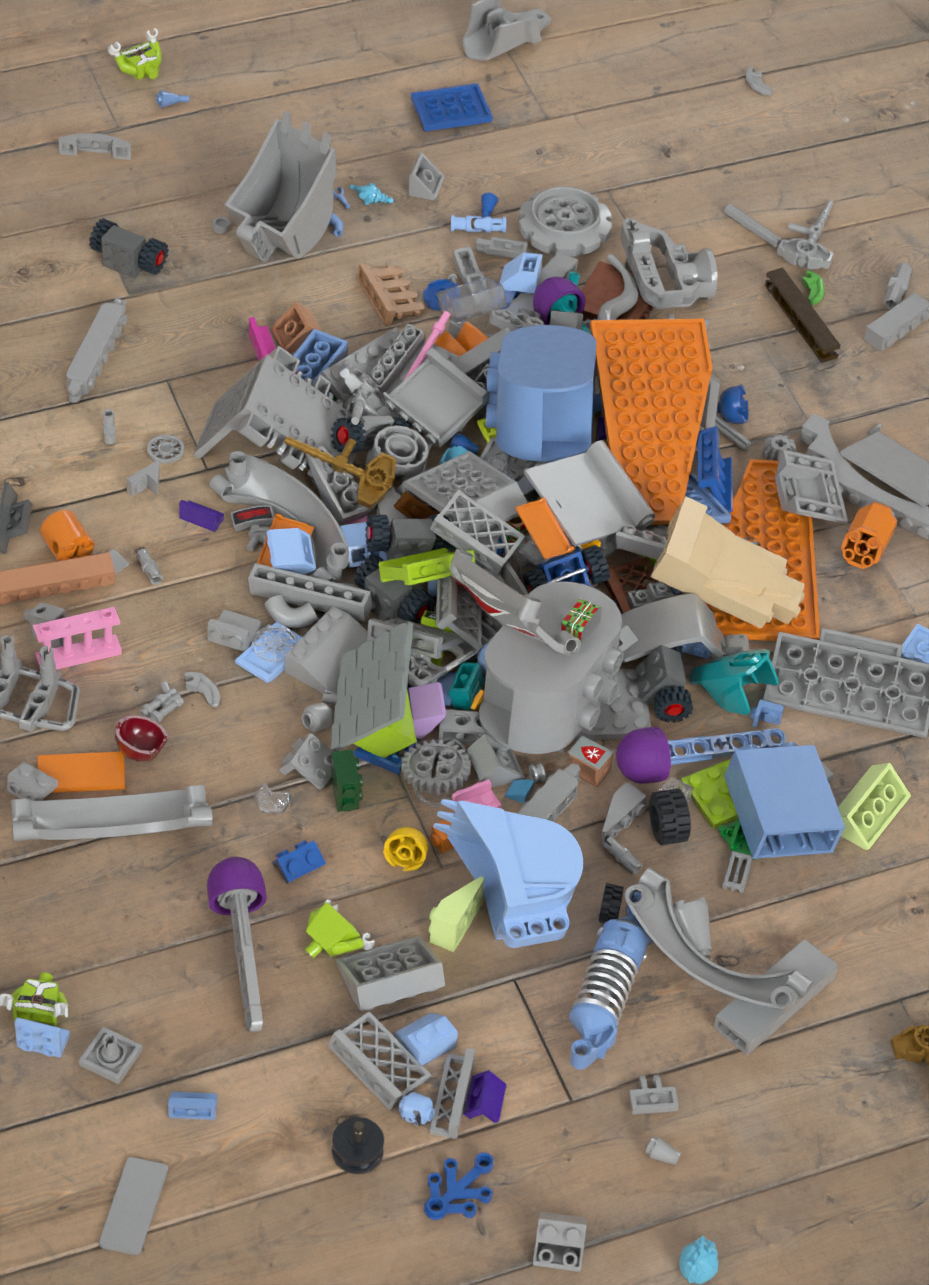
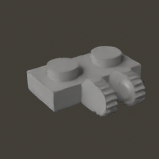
M659 1075L653 1076L654 1088L648 1089L645 1076H639L640 1089L629 1090L632 1115L678 1111L679 1105L675 1087H662Z

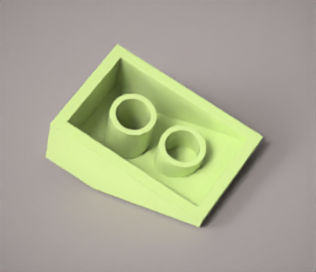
M480 876L442 899L437 908L433 907L429 916L431 920L428 929L430 943L451 952L456 950L482 906L483 877Z

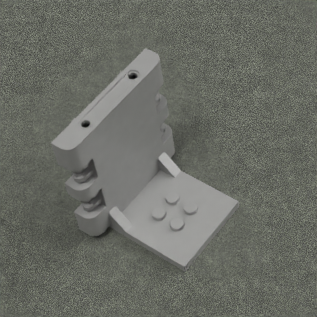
M278 346L270 355L267 354L215 402L193 455L200 459L231 430H238L241 435L259 447H262L265 443L268 448L273 447V445L277 446L276 453L281 455L280 462L292 470L297 466L300 470L307 467L309 469L308 475L313 477L306 454L285 444L286 437L289 436L304 444L307 443L313 448L324 446L336 458L341 453L337 452L338 449H334L335 444L331 442L334 440L331 438V434H333L331 428L335 427L333 423L337 422L338 418L352 417L354 408L352 404L353 398L350 397L343 405V401L340 399L334 402L332 400L333 394L328 392L331 382L321 375L313 381L309 377L303 380L301 378L302 372L296 371L300 360ZM363 410L362 416H369V415ZM350 453L348 464H353L356 453ZM313 477L312 484H314L317 487L315 479Z

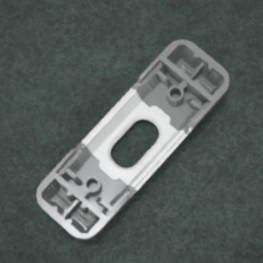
M481 619V647L476 650L464 640V643L442 650V652L450 651L456 656L454 661L443 667L433 664L431 657L410 652L407 683L411 687L435 683L438 678L460 666V664L468 660L474 661L480 649L489 643L497 632Z

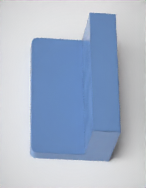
M171 1092L168 1103L169 1118L216 1120L217 1094Z

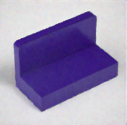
M181 500L179 503V519L215 532L224 520V513L192 501L186 502Z
M489 1070L473 1075L471 1077L464 1115L469 1119L485 1115L492 1122H499L506 1083Z

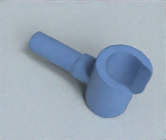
M337 188L340 194L333 190V198L341 200L346 209L350 208V205L343 196V188Z

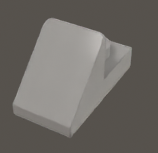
M158 460L126 479L127 493L133 497L146 488H149L155 495H158L160 483V462Z

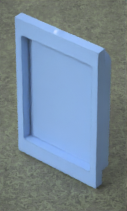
M276 622L235 660V664L266 683L271 682L284 670L285 655L302 637Z

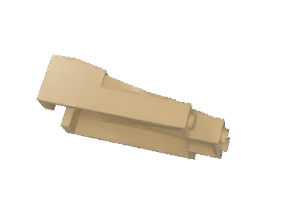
M685 496L670 520L666 532L668 538L663 552L655 563L651 577L686 594H696L703 602L761 629L766 622L769 623L772 617L786 624H789L792 618L796 619L801 609L798 605L801 604L805 593H803L805 584L786 575L788 570L785 568L787 559L734 535L730 530L705 513L707 506Z

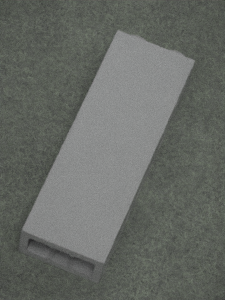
M804 939L763 975L776 974L795 968L814 981L807 995L787 1011L767 1008L735 998L716 1015L714 1029L748 1056L836 978L838 965L833 959L820 952L815 945L810 944ZM781 994L777 998L778 1005H785L788 1001L786 994Z

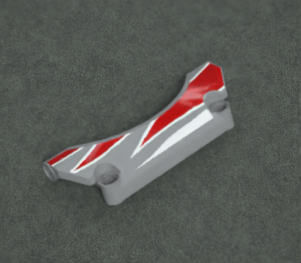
M456 549L449 570L452 571L451 575L456 583L473 596L477 604L485 612L505 625L541 641L557 652L567 655H574L578 652L581 645L580 641L569 632L564 630L554 635L542 630L538 626L540 619L537 617L542 603L541 600L529 595L522 596L472 562L473 555L471 553Z

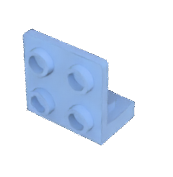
M16 1018L15 1020L17 1047L25 1051H35L49 1057L61 1058L70 1036L69 1030L21 1018Z

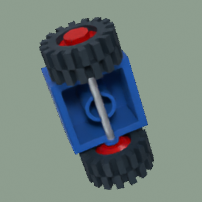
M598 545L582 551L574 546L575 550L571 553L546 560L543 556L536 558L538 568L523 574L526 590L530 594L535 588L551 582H574L591 587L589 580L595 585L610 579V570L608 569L609 566L606 563V558H604V554Z

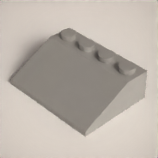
M332 606L285 655L284 672L323 694L325 690L337 693L341 657L349 650L357 649L363 643L370 641L367 640L368 632L350 614Z
M419 935L336 959V964L353 1002L360 1011L372 1010L376 1006L383 1004H392L396 1000L403 998H413L417 994L427 991L433 992L445 986L442 962Z

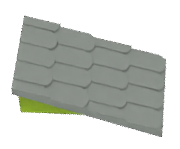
M411 622L400 624L392 631L382 633L376 639L363 643L357 649L349 650L341 657L337 702L335 704L334 724L332 725L331 750L338 751L353 743L376 756L385 758L417 742L407 691L413 624Z

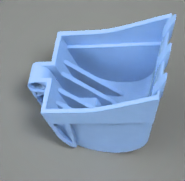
M442 799L441 804L454 810L455 813L438 811L437 816L451 822V825L434 823L433 827L448 834L449 841L474 880L480 876L484 878L483 897L486 902L495 940L503 939L508 947L518 948L562 939L569 927L566 909L583 870L582 852L574 836L561 825L549 820L506 812L501 808L466 801L457 802ZM559 924L563 929H556L553 925Z

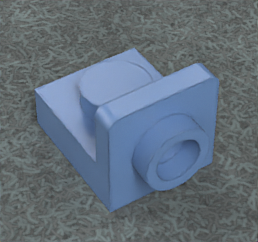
M760 699L758 706H753L750 718L754 719L752 727L757 728L759 719L780 725L784 706Z

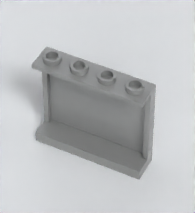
M430 348L426 352L428 359L390 394L384 392L383 397L385 400L384 404L389 410L396 411L398 416L408 421L415 431L424 434L429 443L432 445L436 444L441 448L489 402L486 390L435 349Z

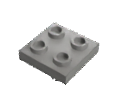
M102 1027L79 1059V1066L120 1084L143 1051V1045Z

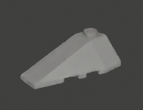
M324 446L318 448L320 451L327 452L333 456ZM306 454L322 502L331 512L339 527L364 517L376 508V505L369 509L357 503L358 484L353 480L354 476L352 474H347L345 471L341 474L332 469L333 465L327 462L324 463L320 459Z

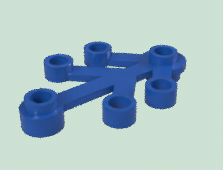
M488 1153L478 1154L475 1158V1167L457 1183L456 1172L458 1162L453 1158L446 1159L443 1169L447 1178V1192L440 1197L439 1187L442 1183V1177L438 1173L429 1174L427 1184L430 1187L431 1198L424 1205L425 1215L432 1220H440L446 1214H463L466 1218L474 1217L477 1209L474 1202L467 1201L464 1204L449 1203L454 1199H479L482 1203H489L492 1200L493 1192L489 1187H482L480 1189L466 1188L481 1174H487L492 1171L493 1157ZM451 1164L454 1168H448L447 1165ZM432 1179H437L438 1182H437V1183H433V1182H431V1180H432ZM487 1193L489 1194V1196L484 1197L481 1194ZM433 1208H438L439 1211H434V1210H432V1209H433ZM466 1208H472L473 1211H470V1212H469V1211H466L465 1209H466Z

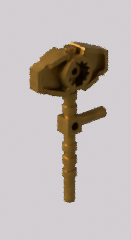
M289 436L285 439V444L302 451V453L309 454L313 458H318L324 463L327 462L333 465V470L341 474L346 471V473L360 478L357 503L371 509L380 503L392 488L395 477L396 458L381 453L366 465L364 471V469L357 468L351 463L348 464V457L356 444L354 439L350 438L341 455H337L336 458L327 452H322L316 447L313 448L311 445L304 444Z
M913 1025L892 1037L890 1044L894 1057L916 1063H921L922 1060H925L927 1066H929V1026L919 1025L916 1027Z

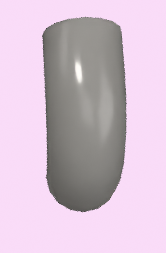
M276 595L268 599L264 604L275 622L287 628L299 629L319 620L310 602L298 608H291L287 605L282 595Z

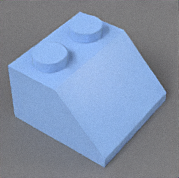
M430 1013L394 1032L393 1036L423 1066L456 1048L458 1031L446 1016Z

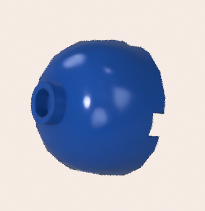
M738 385L727 388L723 391L720 401L717 403V412L721 413L722 417L731 424L747 423L746 420L749 418L748 400H745L743 397L746 394L744 386Z

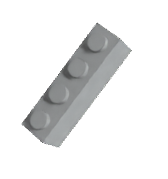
M913 293L866 327L864 341L880 352L887 347H891L895 341L902 339L909 331L916 329L919 324L929 319V302L918 294Z

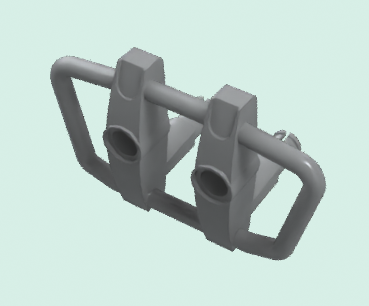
M9 635L2 636L0 639L2 648L0 653V718L19 723V729H25L30 732L36 727L58 731L70 729L75 723L80 689L76 684L62 678L59 670L56 671L53 648L50 647L49 652L48 646L40 649V671L23 667L22 660H17L14 637L10 636L9 641ZM20 674L40 680L33 692H31L22 715L2 710L10 702V697ZM58 686L70 690L71 697L67 720L65 722L44 720L43 718L49 713V708Z

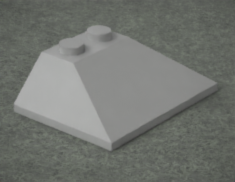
M782 450L775 477L782 510L847 524L848 518L833 460Z

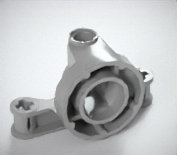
M386 427L377 434L372 449H369L365 466L381 453L396 458L395 477H403V483L425 472L432 444L417 431L408 427Z

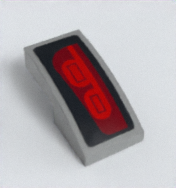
M271 505L254 506L230 513L236 532L255 524L268 526L272 524L275 517Z

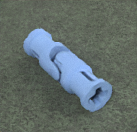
M451 215V232H454V230H466V232L485 231L490 233L491 231H502V233H506V217L501 219L486 216L483 219L480 216L455 217ZM472 219H475V221H474V227H475V229H472V228H471V224H470V223H471V220H472Z

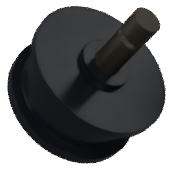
M363 1117L349 1118L341 1122L334 1130L332 1136V1157L339 1168L351 1174H364L374 1170L383 1158L384 1134L381 1128L372 1120Z

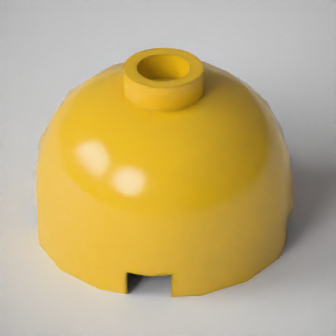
M408 826L400 827L392 831L387 838L383 853L391 866L405 867L403 871H413L420 868L427 857L428 843L425 836L419 830Z

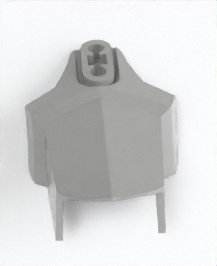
M500 0L478 1L471 6L468 30L463 37L465 54L468 59L490 60L525 42L533 44L542 41L540 32L551 23V17L540 9L512 13L501 7Z

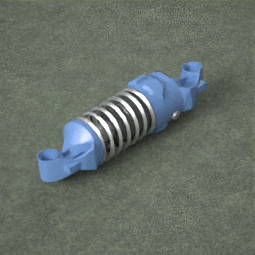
M635 892L632 896V901L638 902L641 899V892ZM628 903L626 907L628 916L609 920L604 923L603 927L599 928L597 932L599 937L589 961L590 966L586 969L583 983L579 987L580 991L576 995L577 1000L573 1003L569 1013L571 1024L582 1038L573 1042L571 1046L570 1064L576 1069L587 1068L597 1058L604 1059L607 1050L616 1043L619 1020L625 1008V1003L628 1000V995L632 990L631 986L635 981L634 978L639 971L641 962L647 957V946L653 942L633 914ZM585 993H590L592 998H589Z

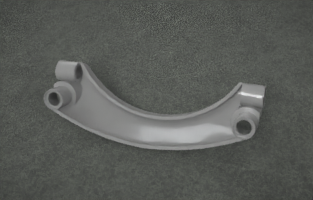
M241 451L232 452L229 456V466L225 468V477L222 474L213 477L210 481V488L228 503L252 506L271 505L274 513L313 526L314 530L310 539L316 570L310 573V577L338 583L342 578V570L349 564V547L337 521L324 503L303 483L276 466Z
M205 785L188 786L184 790L112 797L31 801V799L11 800L13 841L107 838L166 832L190 827L212 826L211 806H208L206 802Z
M651 867L643 873L639 884L631 886L626 890L625 900L650 938L680 968L709 987L741 1001L781 1011L791 1009L812 988L814 981L795 968L776 974L749 975L725 969L704 957L690 943L678 923L672 903L670 881ZM635 892H641V899L638 902L632 901V896ZM781 994H786L788 997L785 1005H778L777 998Z

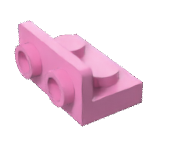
M489 779L477 782L471 787L460 789L452 794V801H466L501 808L502 806L491 790L492 782Z

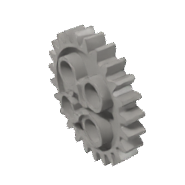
M432 739L431 743L428 744L424 740L422 746L416 743L415 748L409 747V752L404 753L401 773H403V779H407V784L413 783V789L421 787V792L428 789L429 794L433 790H436L438 794L441 793V790L449 793V788L457 790V785L463 786V781H468L471 761L469 760V755L465 754L464 749L459 750L458 744L452 747L451 741L443 744L442 739L439 743ZM437 755H439V761L437 762L436 776L435 778H433V772L435 771L436 757Z

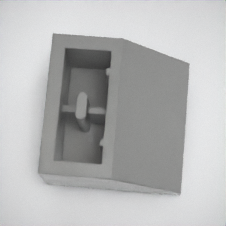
M540 1211L533 1265L581 1272L587 1218Z

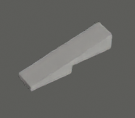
M471 247L453 250L451 259L475 308L492 305L493 298L483 272L479 271Z

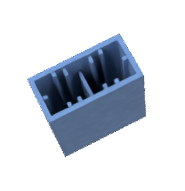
M786 742L773 748H758L755 745H745L735 750L724 778L752 858L833 853L845 826L815 745L798 746L794 742Z

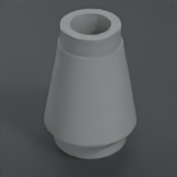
M653 1136L644 1152L651 1159L673 1165L677 1163L681 1154L660 1137L657 1139Z

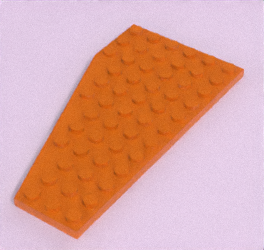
M591 320V335L596 339V369L608 448L655 513L654 522L651 525L669 524L685 497L713 368L705 320Z
M749 460L738 491L733 498V512H729L731 515L730 523H724L723 526L742 539L748 537L757 538L748 539L747 541H757L759 543L758 546L787 559L785 568L788 570L786 575L805 584L803 589L805 596L801 604L798 605L801 609L796 619L792 618L789 624H786L772 617L769 623L766 622L762 629L705 603L714 613L717 628L723 633L724 639L726 635L744 634L747 635L748 640L777 641L779 632L820 640L812 517L782 510L775 482L779 464L777 460Z

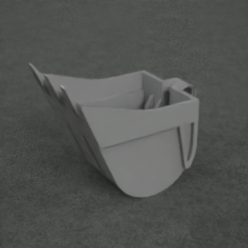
M287 111L283 112L282 121L276 118L254 163L225 203V207L232 219L239 226L237 237L249 255L262 262L267 261L277 247L296 258H301L321 239L327 229L333 211L336 151L331 148L330 134L323 132L321 142L312 138L310 124L306 121L303 122L301 131L291 126V115Z

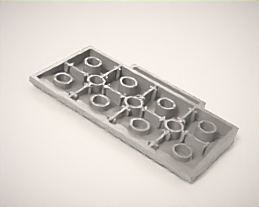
M822 628L820 640L779 632L772 659V665L777 674L779 684L777 686L767 684L763 700L782 705L785 708L927 738L929 729V664L900 658L903 645Z

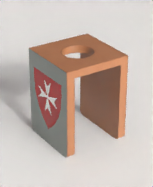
M581 736L568 752V756L574 758L570 764H578L580 767L578 774L580 779L595 787H598L611 771L614 752L584 736Z

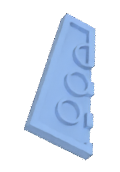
M917 623L903 643L900 658L929 664V629Z

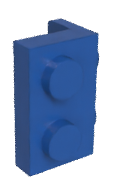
M306 840L295 845L296 850L289 853L288 849L276 855L277 859L272 864L273 866H278L286 884L326 864L315 840L307 843Z

